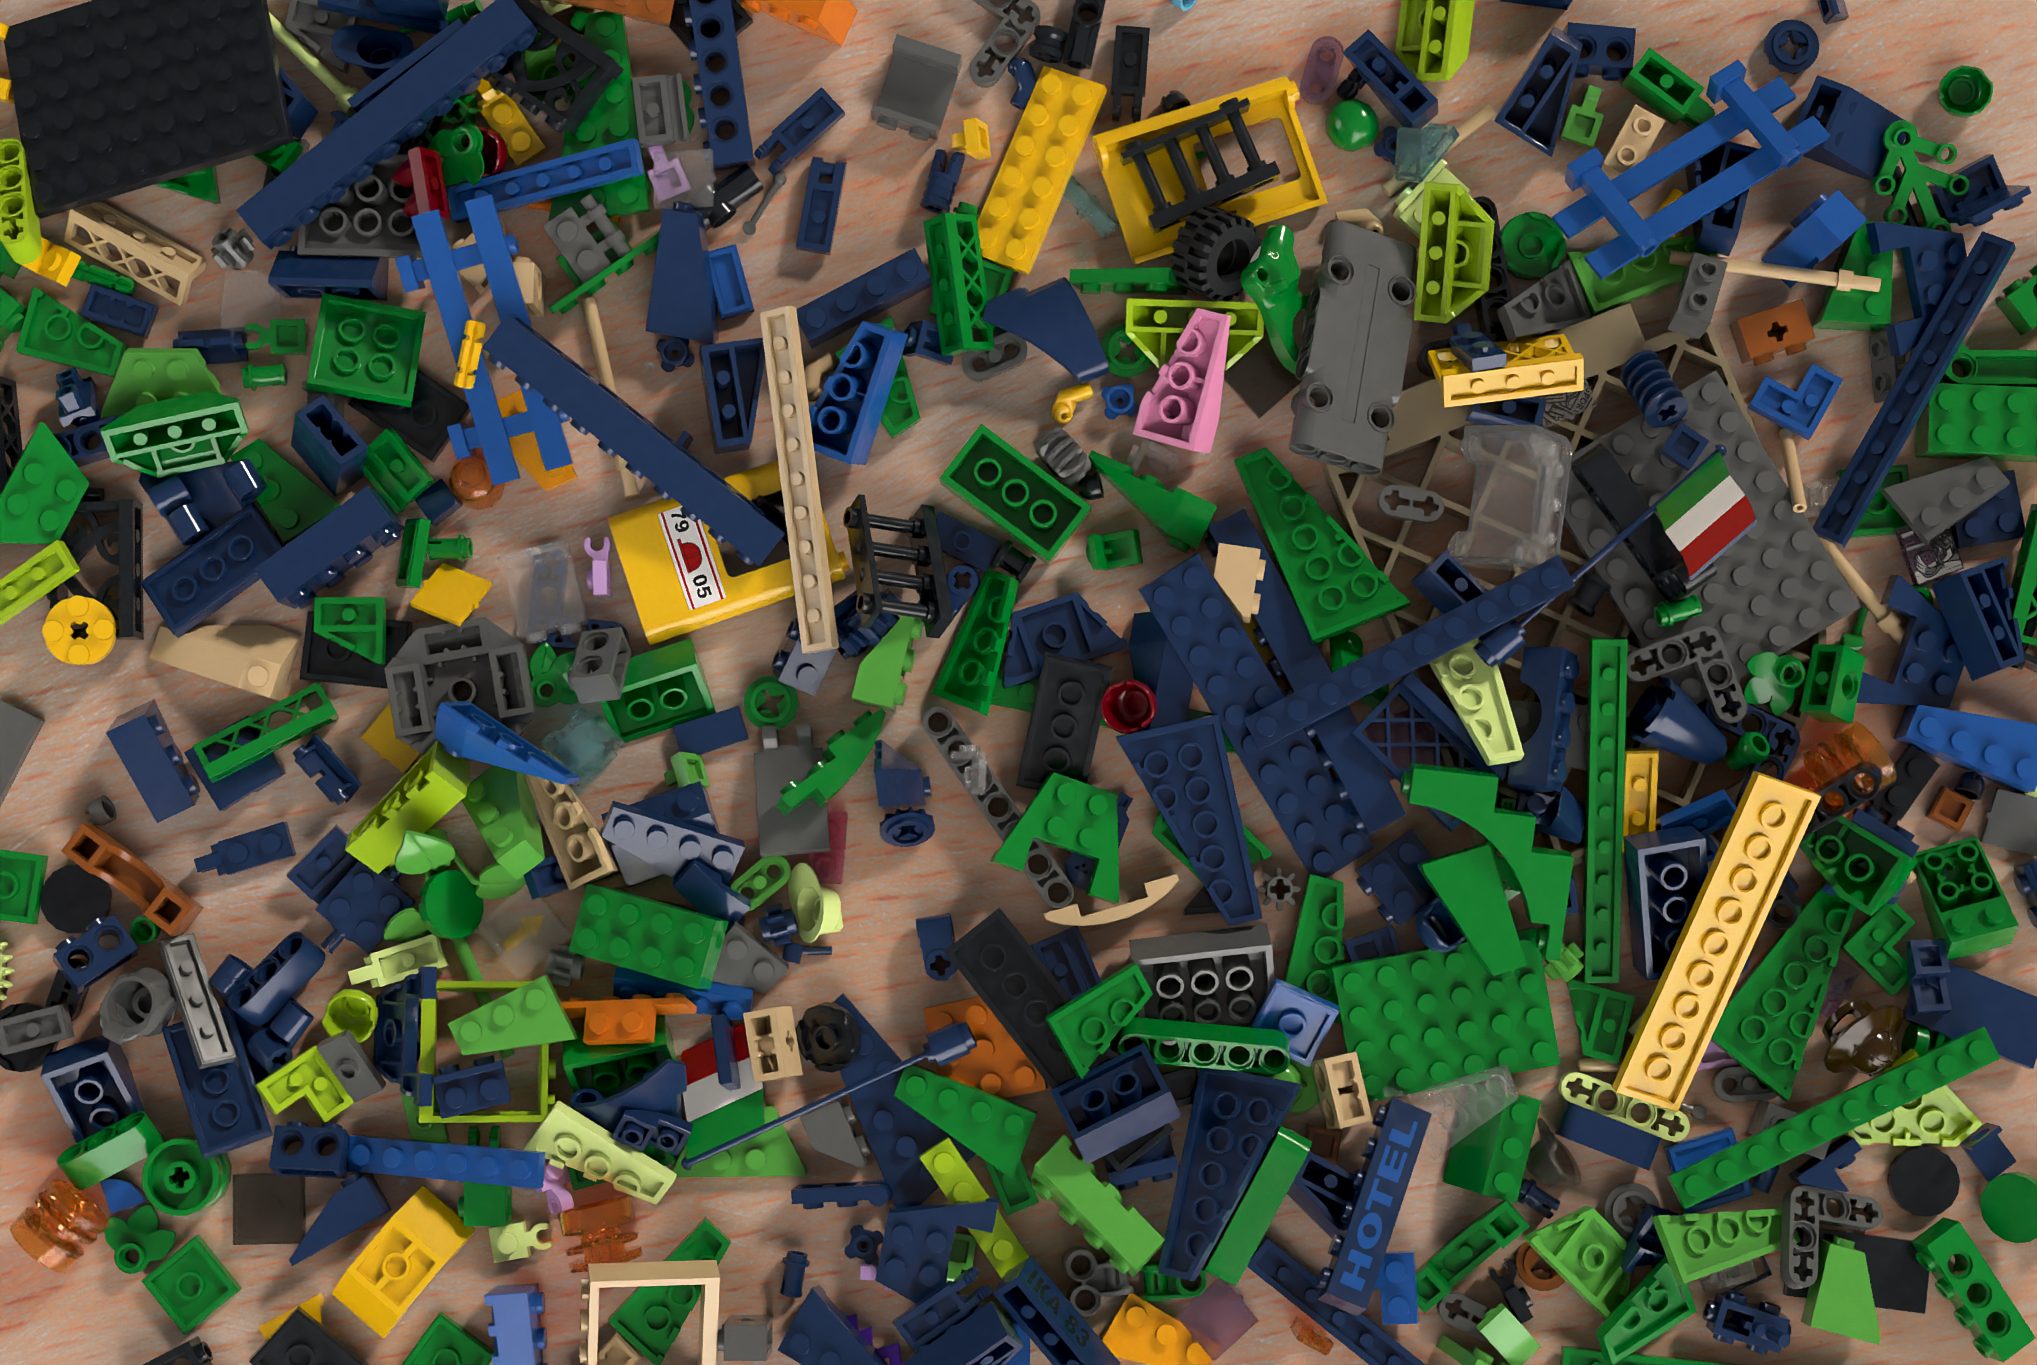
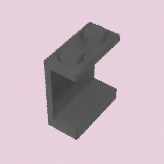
M897 34L893 44L894 55L877 105L873 104L871 110L872 118L877 121L876 124L881 128L891 131L900 128L909 131L911 137L921 141H928L929 138L937 140L962 67V55Z

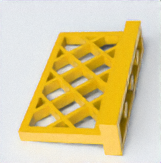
M1565 334L1527 338L1512 342H1494L1506 353L1507 365L1472 372L1450 352V348L1428 351V361L1440 386L1444 408L1584 390V358L1581 353H1574Z

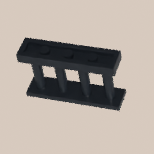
M1237 97L1221 103L1219 105L1220 110L1145 143L1143 139H1139L1124 147L1125 152H1122L1120 156L1122 165L1135 163L1154 206L1152 209L1153 214L1148 216V224L1153 235L1185 221L1190 215L1195 216V212L1201 208L1205 210L1206 207H1218L1279 180L1281 173L1276 161L1266 164L1265 160L1261 161L1241 114L1249 110L1250 102L1248 98L1241 101ZM1227 120L1249 166L1246 168L1248 173L1237 178L1234 177V174H1229L1210 131L1211 127ZM1195 134L1198 135L1217 179L1215 182L1216 187L1203 192L1202 188L1197 187L1178 143ZM1164 148L1167 150L1185 191L1184 201L1173 206L1171 202H1166L1147 158L1148 155Z
M858 494L852 505L846 508L843 524L848 531L858 596L856 609L861 616L862 628L869 629L880 613L921 618V621L924 622L926 637L939 639L953 621V613L934 506L921 504L914 516L910 517L909 520L869 514L867 512L865 495ZM870 528L907 533V536L910 537L911 547L873 542ZM875 556L911 561L912 565L915 566L916 576L877 570ZM879 584L914 589L920 596L921 604L881 599Z

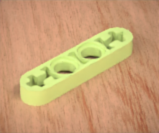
M1571 1071L1562 1075L1558 1082L1559 1094L1568 1102L1655 1136L1677 1142L1684 1139L1689 1133V1119L1682 1112H1675L1617 1093L1611 1084L1580 1072ZM1576 1078H1579V1085L1592 1090V1083L1597 1084L1591 1093L1590 1104H1586V1100L1589 1098L1587 1095L1576 1092L1573 1097L1570 1096L1571 1090L1566 1088L1568 1081L1575 1082ZM1605 1090L1613 1091L1617 1098L1615 1106L1609 1110L1602 1109L1598 1102L1599 1095ZM1637 1103H1644L1649 1109V1116L1644 1122H1635L1631 1117V1109ZM1658 1108L1662 1109L1658 1115L1659 1117L1673 1120L1674 1116H1677L1676 1122L1681 1125L1679 1131L1673 1130L1671 1135H1669L1668 1127L1655 1122ZM1654 1122L1655 1130L1651 1129V1126L1654 1124Z

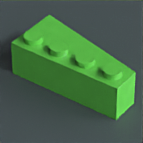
M1063 1135L1035 1164L1031 1181L1034 1183L1032 1188L1043 1200L1048 1201L1051 1199L1060 1208L1058 1213L1070 1225L1076 1223L1086 1232L1083 1236L1090 1245L1097 1250L1102 1247L1111 1256L1109 1261L1120 1273L1125 1274L1128 1272L1134 1277L1162 1247L1165 1239L1133 1206L1129 1205L1125 1209L1121 1205L1123 1198L1119 1194L1120 1192L1111 1183L1106 1181L1100 1183L1097 1179L1098 1175L1093 1169L1095 1166L1092 1163L1086 1164L1083 1158H1076L1068 1149L1073 1143Z

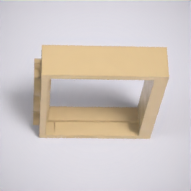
M717 1260L588 1264V1278H581V1300H587V1309L580 1310V1331H586V1341H579V1363L597 1365L599 1288L701 1284L698 1365H716L720 1288Z

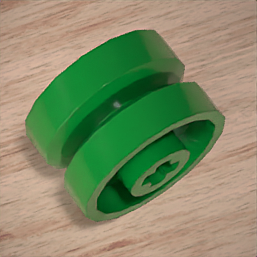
M185 1135L160 1144L148 1155L142 1169V1186L147 1199L158 1210L171 1216H187L215 1205L225 1195L231 1182L232 1165L227 1152L204 1160L196 1136ZM185 1171H188L190 1179H187L185 1176Z

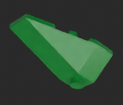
M1091 450L1088 456L1091 465L1164 537L1170 539L1168 544L1171 547L1187 553L1189 549L1194 552L1196 551L1217 509L1216 505L1178 487L1172 489L1171 492L1165 490L1166 486L1159 482L1157 478L1148 474H1141L1138 478L1133 475L1135 471L1129 466Z
M1844 816L1837 818L1803 838L1799 844L1800 849L1828 881L1838 896L1869 916H1872L1899 891L1917 864L1908 855Z

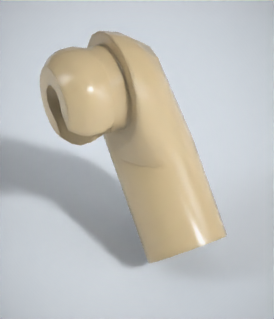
M1362 208L1335 212L1336 221L1347 222L1383 235V223L1368 209Z
M828 352L804 367L809 402L818 400L822 393L819 387L821 376L837 367Z

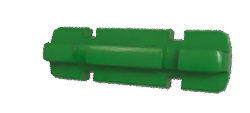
M81 260L72 275L74 279L85 280L88 284L93 283L128 296H132L136 289V281L124 275L120 276L116 272L92 264L89 266L87 262Z

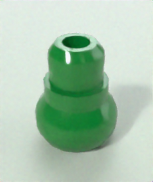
M1745 733L1740 737L1738 744L1733 747V750L1727 753V765L1731 769L1740 770L1752 764L1762 763L1769 755V743L1760 733Z

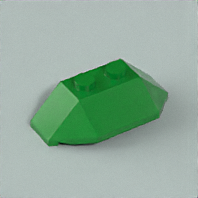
M204 391L139 405L102 427L100 432L111 462L120 465L124 464L134 470L160 478L227 463L242 439L248 434L249 428L239 399Z

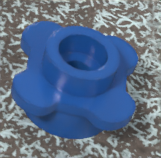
M1124 383L1122 386H1115L1113 388L1106 386L1103 388L1101 396L1106 402L1107 408L1104 413L1107 418L1114 420L1119 415L1127 414L1128 416H1134L1137 413L1138 406L1134 403L1133 393L1135 389L1132 384ZM1121 398L1123 403L1117 404L1116 400Z

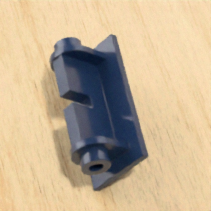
M245 327L178 332V339H173V348H197L206 364L248 362V349H246V343L248 342Z
M317 733L312 736L306 746L301 745L292 753L296 757L294 762L310 778L318 773L323 776L315 784L330 802L335 801L337 805L342 804L344 801L346 803L349 802L362 785L355 774L343 764L332 748Z

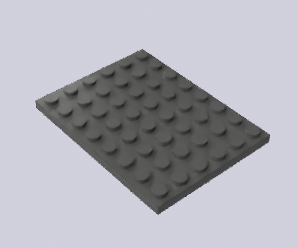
M1717 370L1681 390L1683 397L1688 401L1689 408L1686 415L1678 422L1666 427H1654L1649 425L1643 414H1640L1539 473L1536 477L1585 558L1589 561L1618 534L1574 475L1570 466L1573 461L1601 443L1610 451L1651 507L1716 450V445H1724L1727 453L1723 457L1730 475L1750 501L1756 515L1757 524L1713 562L1717 575L1689 595L1683 597L1687 598L1695 594L1699 598L1702 607L1701 616L1675 622L1673 627L1670 628L1666 626L1660 627L1654 617V607L1659 606L1661 601L1665 600L1667 603L1669 601L1658 591L1623 541L1591 568L1596 576L1611 586L1612 589L1607 594L1640 649L1701 626H1710L1720 634L1736 677L1739 680L1750 673L1745 663L1753 655L1769 651L1779 656L1861 608L1804 513L1793 511L1789 488ZM1680 421L1709 440V443L1688 471L1658 452ZM1656 511L1655 514H1656V516L1658 517V519L1661 521V519H1660V517H1659V514H1658V511ZM1699 633L1700 639L1686 645L1688 652L1699 647H1704L1707 652V645L1712 643V639L1710 636L1704 637L1702 633ZM1682 638V641L1686 644V638ZM1668 644L1662 650V657L1667 663L1675 664L1680 659V651L1675 645ZM1650 650L1649 652L1653 657L1647 660L1650 665L1656 664V671H1659L1660 667L1654 660V651ZM1689 652V659H1692L1693 656ZM1693 663L1657 676L1659 679L1665 677L1674 681L1696 705L1707 699ZM1712 665L1707 673L1710 682L1716 685L1722 684L1726 677L1724 669L1719 665Z

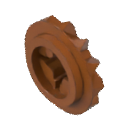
M1526 1241L1518 1247L1515 1264L1518 1276L1527 1286L1538 1291H1550L1560 1287L1565 1282L1549 1264L1548 1270L1551 1275H1548L1542 1268L1530 1270L1538 1262L1537 1253Z

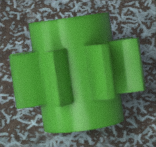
M1562 941L1560 961L1548 960L1541 956L1546 961V964L1543 966L1544 972L1552 981H1556L1560 977L1566 983L1575 977L1585 966L1579 960L1585 953L1574 941H1570L1566 945Z

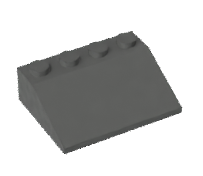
M395 154L390 159H382L373 167V172L366 179L360 182L355 181L346 188V194L335 203L329 202L319 210V216L308 225L302 224L298 227L297 254L299 256L386 258L416 255V258H423L412 219L402 210L408 198L415 192L414 187L403 186L391 179L396 169L409 159V155ZM440 158L444 179V161Z
M1267 924L1129 940L1131 963L1133 962L1138 965L1153 993L1139 1010L1137 1017L1250 1027L1275 981L1272 942ZM1173 1040L1163 1041V1043L1167 1045H1173L1176 1043Z

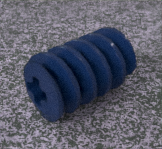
M1647 350L1641 351L1627 360L1620 373L1621 382L1632 396L1633 401L1649 425L1666 427L1681 420L1688 411V401L1683 397L1680 389L1677 388L1675 381L1671 379L1670 373L1665 370V366L1659 360L1658 355L1653 351Z

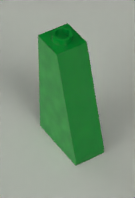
M1483 842L1418 862L1417 865L1420 872L1486 971L1493 976L1498 975L1499 979L1518 975L1520 973L1518 968L1527 966L1490 844Z

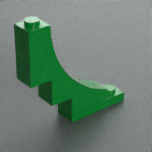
M1409 763L1408 772L1402 773L1400 791L1405 793L1406 800L1411 804L1428 806L1463 820L1477 829L1495 845L1508 863L1516 879L1526 917L1531 923L1543 924V927H1538L1536 932V948H1540L1539 952L1545 959L1560 961L1574 857L1567 850L1532 847L1536 816L1530 811L1495 808L1499 780L1495 773Z

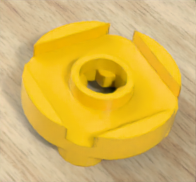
M76 595L60 601L50 610L42 627V634L48 649L59 660L71 665H91L100 662L112 651L116 641V622L113 614L104 604L93 598ZM86 622L88 624L86 632L89 634L86 639L81 637L74 639L72 637L74 633L72 627L76 623L82 625Z

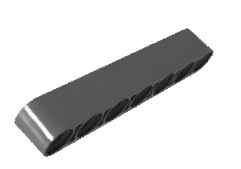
M943 707L929 709L923 717V727L927 735L1004 842L1007 838L1006 835L1017 824L1022 813L953 715ZM935 714H943L948 718V727L942 732H934L929 728V720ZM955 742H962L968 747V755L961 761L953 760L949 756V748ZM975 770H982L988 776V783L982 789L972 788L968 783L969 775ZM995 798L1004 799L1008 804V811L1003 817H993L988 811L989 803ZM1033 838L1023 871L1049 906L1063 908L1072 901L1074 896L1073 887L1043 843ZM1035 854L1043 855L1048 861V868L1042 874L1036 875L1028 868V861ZM1054 883H1062L1068 890L1067 898L1061 903H1055L1049 899L1048 889Z

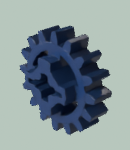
M889 589L880 593L881 599L901 601ZM855 608L843 622L846 628L844 629L845 632L839 637V645L850 656L854 652L858 653L862 646L869 647L871 645L874 647L881 641L887 631L894 626L896 619L893 614L880 613L869 629L862 628L860 613Z

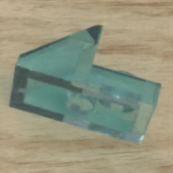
M1429 123L1423 129L1399 127L1394 168L1396 180L1422 183L1460 136L1455 126Z

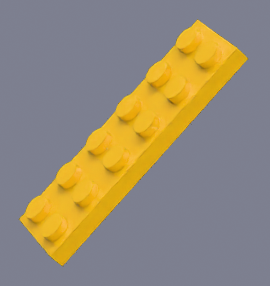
M1043 66L977 221L983 260L1029 276L1107 93L1105 85Z

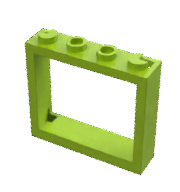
M437 981L436 999H422L420 1072L433 1074V1077H436L438 992H512L532 981ZM556 1042L539 1044L537 1110L472 1111L441 1119L440 1111H435L436 1092L433 1084L432 1106L419 1107V1123L543 1122L555 1105V1093H548L549 1079H556V1058H549V1044H556Z

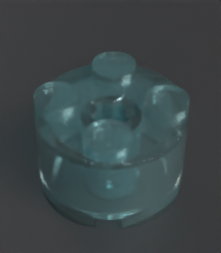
M582 707L569 716L567 719L568 725L559 732L555 730L548 734L542 740L541 745L545 748L544 752L580 776V778L585 776L587 780H590L615 759L617 753L614 751V748L617 745L622 748L624 741L597 710L587 712ZM577 782L568 785L570 787H577L580 784Z

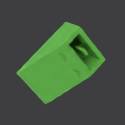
M902 616L860 663L851 697L855 703L879 709L882 708L895 712L897 705L903 706L908 688L906 683H903L905 671L911 673L916 653L911 647L914 638L920 640L924 625L921 618Z

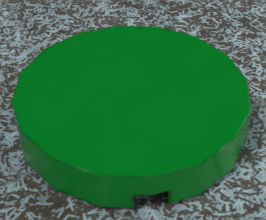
M1534 211L1519 214L1510 219L1501 230L1507 272L1516 278L1528 281L1542 279L1554 271L1564 258L1566 242L1563 233L1552 218L1546 214Z
M446 870L429 877L420 892L422 898L421 904H419V914L424 926L434 936L449 940L461 939L473 933L481 923L484 912L483 898L476 896L475 893L477 885L472 884L465 874L458 870Z
M2009 1172L2003 1173L1990 1181L1983 1190L1980 1201L1982 1217L1989 1229L2001 1239L2013 1243H2026L2036 1239L2037 1180L2028 1174Z

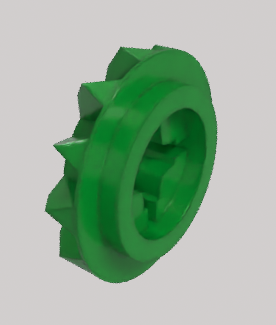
M1126 323L1114 326L1105 334L1101 347L1109 370L1116 376L1132 378L1144 373L1152 361L1138 346L1133 351L1136 362L1128 356L1116 359L1122 350L1119 339L1127 346L1135 345L1125 333Z
M764 676L755 680L748 687L744 696L746 716L755 726L761 729L768 726H776V730L785 728L795 718L799 707L795 688L779 682L775 676ZM764 690L773 698L785 696L777 704L779 716H776L770 709L758 711L766 703Z

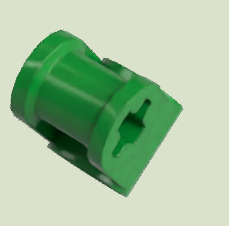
M1160 1261L1147 1262L1140 1269L1144 1273L1145 1292L1141 1294L1143 1301L1193 1298L1201 1295L1207 1286V1275L1203 1267L1199 1273L1201 1282L1194 1288L1184 1286L1181 1278L1158 1273ZM1155 1274L1158 1276V1288H1155Z

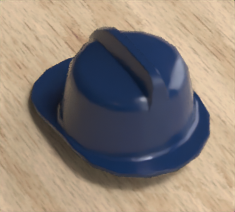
M366 25L345 26L336 31L331 38V49L334 55L341 61L360 66L364 73L373 80L412 53L414 48L410 37L402 32Z

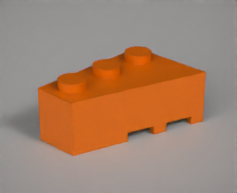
M741 0L740 5L753 13L761 11L780 22L793 25L838 46H842L858 11L850 0Z

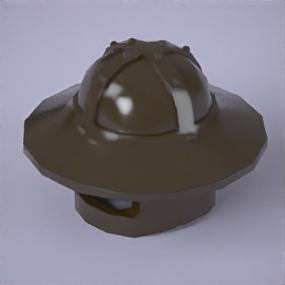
M1868 1001L1848 1002L1838 1008L1828 1018L1822 1029L1824 1037L1831 1044L1823 1059L1825 1068L1833 1073L1846 1072L1855 1068L1860 1073L1872 1076L1892 1067L1898 1054V1042L1895 1035L1903 1022V1011L1895 1005L1880 1006L1874 1009ZM1853 1014L1857 1018L1844 1030L1833 1035L1834 1027L1846 1015Z

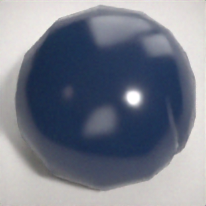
M1438 897L1425 904L1418 911L1415 921L1416 932L1421 942L1430 950L1446 953L1455 949L1465 940Z

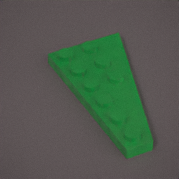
M607 11L589 13L587 16L583 38L612 57L624 70L617 80L612 79L577 128L578 132L576 135L567 130L565 131L561 157L631 138L639 141L625 16ZM595 71L587 78L578 83L582 89L588 83V81L593 76ZM574 89L572 94L571 105L576 99ZM640 147L644 168L643 175L552 198L548 221L570 206L578 217L582 216L587 211L580 200L590 193L598 204L602 203L607 209L605 214L608 218L651 212L642 148Z
M1266 447L1234 460L1235 467L1313 645L1410 606V600L1391 584L1390 579L1381 570L1379 571L1365 556V552L1330 515L1328 516L1318 506L1317 501L1304 491L1293 479V475Z
M1824 879L1802 907L1796 923L1791 928L1782 932L1727 1002L1711 1038L1714 1044L1784 1101H1789L1793 1089L1791 1088L1797 1071L1801 1068L1802 1056L1808 1039L1812 1036L1829 987L1827 985L1839 958L1838 952L1844 935L1848 932L1856 909L1855 906L1837 895L1823 893L1821 889L1826 879Z

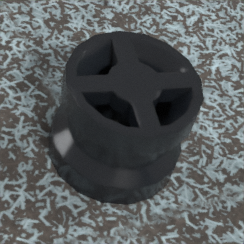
M1048 25L1035 26L1034 36L1036 40L1035 44L1030 46L1029 55L1043 62L1060 63L1063 57L1061 47L1066 43L1068 34L1059 28Z

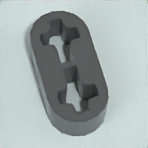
M1389 485L1379 493L1377 507L1384 516L1389 518L1430 524L1442 515L1444 502L1437 493L1401 485ZM1392 492L1397 493V499L1407 501L1408 505H1397L1394 510L1389 509V503L1384 502V497L1388 498ZM1426 498L1431 499V505L1436 507V511H1432L1429 516H1424V510L1413 507V503L1423 504Z
M1451 1291L1437 1303V1312L1448 1324L1480 1340L1488 1341L1476 1328L1478 1324L1471 1319L1473 1315L1482 1319L1491 1308L1456 1291ZM1456 1299H1459L1458 1305L1467 1311L1466 1316L1453 1313L1449 1317V1311L1445 1308V1304L1447 1302L1453 1303Z

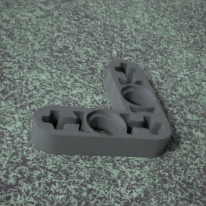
M973 0L1001 20L970 64V76L977 86L981 88L994 86L1008 69L1010 61L1017 57L1034 34L1035 26L1040 24V10L1031 0H1017L1018 2L1015 4V9L1023 14L1027 11L1032 12V22L1025 21L1023 24L1019 23V15L1011 9L1009 15L1005 14L1010 10L1014 0H1007L1001 6H995L989 0ZM1001 36H1009L1014 40L1015 46L1009 52H1001L995 45L997 39ZM991 51L996 58L991 66V73L993 75L985 74L981 78L979 77L978 66L986 67L991 61V55L987 54V52Z
M1701 626L1638 649L1627 655V679L1636 683L1693 663L1714 717L1721 723L1729 724L1738 722L1745 716L1747 711L1745 697L1722 638L1713 627ZM1699 633H1702L1704 637L1710 636L1712 643L1707 645L1708 651L1706 652L1704 647L1691 650L1689 652L1693 658L1689 659L1688 647L1686 645L1700 639ZM1682 638H1686V644L1682 641ZM1668 644L1675 645L1680 651V659L1675 664L1667 663L1662 657V650ZM1653 650L1654 660L1660 667V670L1656 671V664L1642 669L1643 676H1640L1638 671L1632 672L1630 666L1635 663L1634 657H1637L1638 661L1650 659L1653 656L1649 651ZM1712 665H1719L1725 671V680L1720 685L1713 684L1708 679L1707 673ZM1731 686L1732 691L1725 694L1730 703L1736 702L1737 708L1733 710V717H1731L1730 713L1722 712L1721 707L1726 705L1723 694L1715 697L1714 691Z
M1806 1185L1797 1186L1786 1191L1782 1200L1780 1273L1783 1282L1789 1288L1802 1289L1813 1285L1817 1280L1819 1224L1857 1231L1870 1230L1879 1226L1882 1222L1883 1210L1880 1204L1870 1197ZM1797 1197H1800L1801 1201L1806 1202L1805 1208H1802L1801 1204L1796 1203L1795 1199ZM1828 1199L1834 1200L1839 1206L1840 1212L1837 1218L1829 1215L1826 1210ZM1864 1208V1212L1869 1213L1870 1218L1866 1220L1864 1215H1850L1851 1210L1856 1211ZM1799 1216V1219H1806V1221H1795L1794 1218ZM1795 1228L1802 1229L1806 1234L1807 1242L1804 1247L1798 1246L1793 1239ZM1803 1253H1805V1257H1804V1258H1800V1255H1798V1256H1794V1255H1793V1254H1803ZM1798 1266V1269L1804 1272L1803 1278H1800L1799 1274L1794 1273V1267Z

